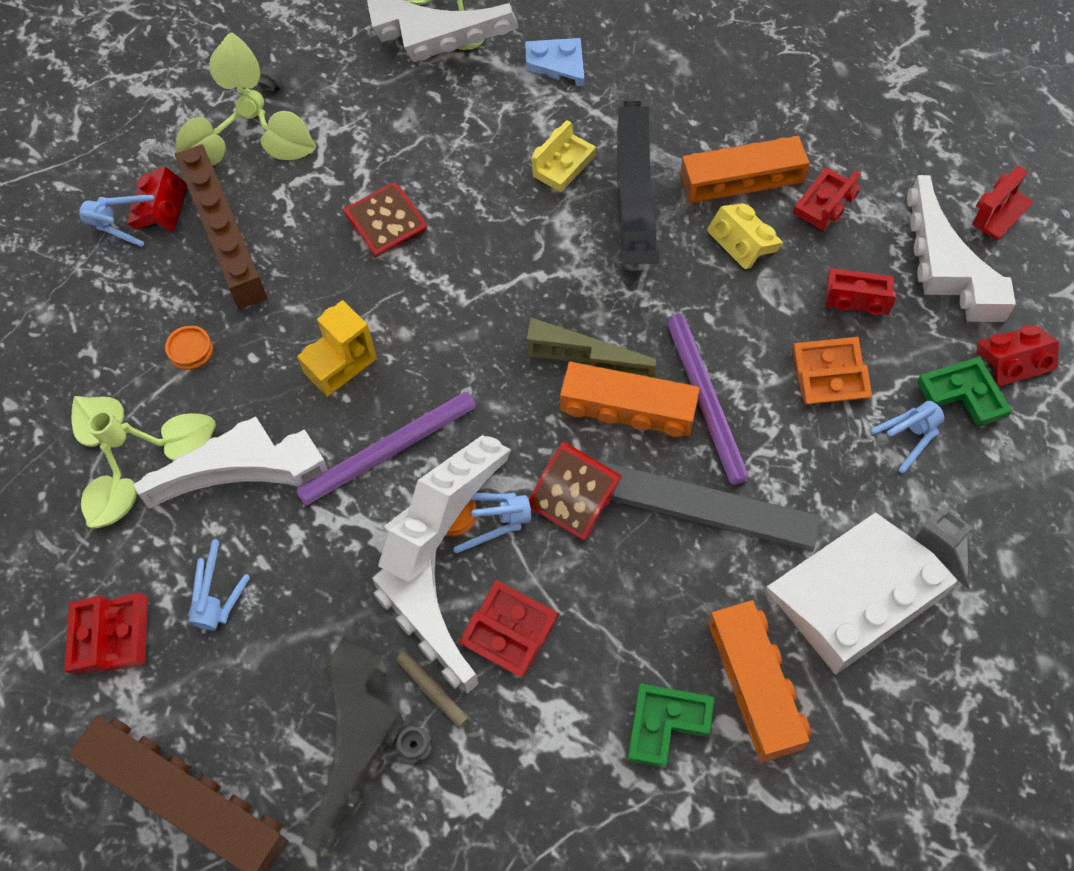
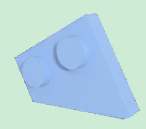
M581 38L525 41L526 67L528 71L546 74L557 80L564 76L574 79L575 85L584 86Z

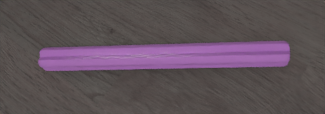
M681 313L671 315L668 318L667 325L691 385L700 387L698 403L729 482L732 485L744 483L747 481L748 472L687 321Z
M469 392L461 393L304 483L296 489L299 498L305 505H309L468 413L476 407L473 397Z

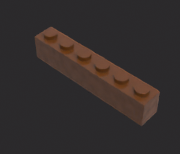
M201 144L175 153L174 155L237 308L241 309L267 299L260 277L204 145Z
M97 715L67 754L241 871H270L289 842L280 834L283 829L281 824L265 814L258 820L248 813L252 808L250 804L234 794L227 800L218 794V791L221 789L219 784L204 774L201 775L199 780L190 776L187 773L191 766L174 755L167 761L158 755L161 750L160 746L145 736H142L139 741L133 739L128 735L132 728L115 717L110 722H107Z

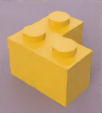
M343 300L334 307L326 309L322 316L317 319L323 337L317 342L306 346L302 353L297 356L303 373L326 397L377 360L368 324Z

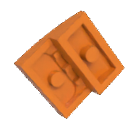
M859 337L801 342L792 345L796 374L805 405L872 398L868 367L863 365Z

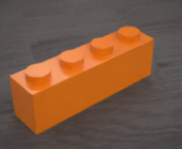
M799 136L783 137L771 141L750 143L743 146L682 156L680 178L688 202L694 203L805 183L810 163Z
M569 362L560 393V411L566 412L573 417L586 416L596 418L607 424L621 423L631 425L638 430L651 429L661 431L672 437H690L700 387Z
M753 600L711 612L708 626L760 763L804 750L809 743L808 737L811 736L810 726L805 715H799L794 703L796 692L789 678L785 679L780 668L782 657L777 645H771L766 633L769 627L764 612L762 610L757 611Z

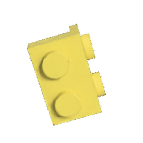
M566 120L559 128L552 132L550 138L542 146L534 150L531 157L533 177L562 192L597 155V147L573 135V125Z
M744 203L721 206L707 228L708 233L744 269L751 268L759 255L775 253L783 244L775 235V230L769 225L764 224L755 215L754 209Z

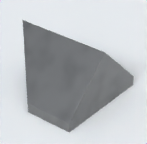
M943 506L927 519L914 540L930 550L960 583L970 589L969 532L973 527Z

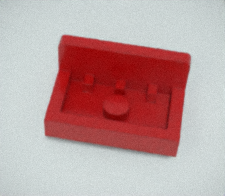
M1017 165L1009 175L1003 173L995 183L994 190L991 193L986 191L977 202L976 207L979 211L972 225L997 241L1000 240L1033 203L1032 199L1019 192L1029 171Z
M164 166L153 172L143 174L137 182L138 188L135 196L153 195L154 200L131 203L127 224L135 230L156 222L168 231L175 229L187 184Z
M826 167L794 206L793 214L825 231L832 221L836 223L841 218L845 210V204L848 201L852 203L861 190V186L858 185L861 173L855 171L847 179Z
M830 268L827 276L825 306L839 310L863 311L873 315H889L896 300V292L893 291L894 276Z
M1027 325L1016 331L995 334L991 338L977 341L976 353L994 366V381L998 386H1002L1056 370L1058 366L1059 341L1037 325Z

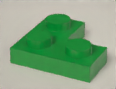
M981 357L922 374L917 380L926 400L932 401L938 406L962 400L977 427L1008 418L1012 412Z
M640 683L628 761L666 768L671 731L709 737L715 697Z

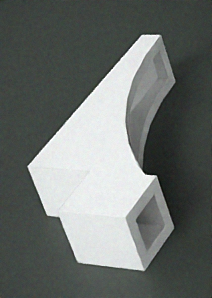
M367 0L372 28L381 42L395 40L402 36L404 48L413 62L426 60L431 56L443 52H451L456 48L471 43H479L484 39L496 35H504L518 29L517 19L510 3L472 11H447L415 5L405 0Z
M918 175L913 188L908 190L907 204L909 207H912L913 211L910 226L911 230L916 232L914 254L919 256L918 281L923 282L924 295H960V307L965 309L967 322H1006L1016 305L1011 277H1003L969 249L950 226L935 196L930 175Z
M255 416L248 421L238 423L227 433L209 439L203 446L189 454L177 457L172 463L160 470L146 474L140 481L134 483L133 486L140 498L150 509L173 497L217 484L265 481L299 487L324 473L328 468L305 429L297 434L288 435L281 443L274 446Z
M482 435L417 481L407 517L388 531L378 566L408 583L423 572L461 511L488 478L508 460L511 449L501 445L500 441L493 437Z
M410 507L384 526L387 534L389 529L407 517ZM436 551L428 562L427 568L410 583L384 569L372 578L377 589L373 593L376 599L386 610L390 607L395 610L399 615L396 618L397 623L407 635L414 632L422 641L418 646L431 662L437 659L445 669L441 673L454 689L460 685L468 694L478 685L476 673L460 654L448 633L440 613L435 582Z

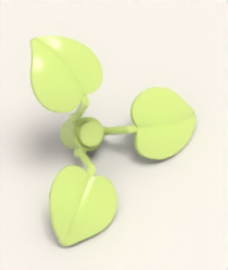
M229 33L213 52L209 62V69L218 85L225 89L236 87L238 93L243 94L237 100V110L214 130L206 118L195 117L188 120L177 134L176 152L178 153L203 144L212 166L218 164L225 155L226 145L224 140L217 134L240 115L246 119L259 116L261 126L266 130L261 138L262 147L274 158L296 160L313 152L316 144L312 140L307 126L296 114L289 111L276 112L270 117L268 124L266 123L262 95L255 90L248 89L255 87L259 82L260 67L258 61L244 41L235 34Z
M74 396L71 419L75 438L82 445L94 447L101 443L100 448L104 451L113 471V478L101 476L94 479L87 485L82 494L81 510L86 519V526L95 529L111 525L125 516L135 502L137 491L133 486L134 482L128 478L120 479V470L110 450L111 447H119L125 442L126 433L133 434L157 446H164L165 455L174 461L177 457L189 454L203 446L211 438L216 426L215 420L204 414L178 415L169 419L162 426L161 434L163 439H157L131 427L127 422L121 424L124 419V408L118 400L111 397L89 398Z

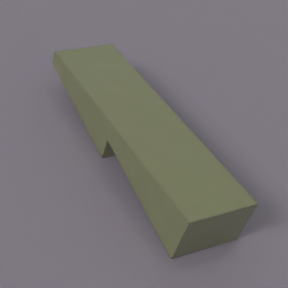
M534 318L530 319L527 334V353L530 357L588 363L590 366L655 377L657 360L655 358Z

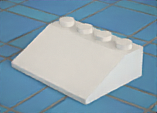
M875 512L768 585L766 590L836 675L944 598L958 580L930 550Z

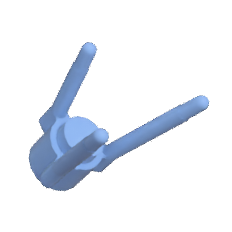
M154 196L99 197L97 202L88 200L81 205L80 218L83 223L96 226L97 230L108 232L132 244L143 247V241L109 226L110 223L114 222L113 210L109 206L152 201Z
M926 401L919 407H913L906 413L872 428L870 432L871 434H877L891 428L887 431L888 436H893L909 427L915 434H924V437L899 468L900 473H905L930 440L939 434L937 426L944 422V413L936 403Z
M475 493L471 500L497 501L499 504L498 507L473 510L471 515L473 517L499 515L501 523H507V525L455 546L453 550L455 553H459L508 532L521 530V524L531 521L528 497L526 495L516 496L515 493Z
M214 539L211 543L205 573L203 571L204 559L199 558L197 561L192 604L187 622L196 628L210 631L216 630L218 623L226 624L229 612L250 579L247 574L242 577L223 608L219 607L221 602L219 599L208 596L219 546L217 539Z

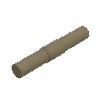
M403 651L398 655L395 660L398 665L458 729L463 728L470 718L407 651Z

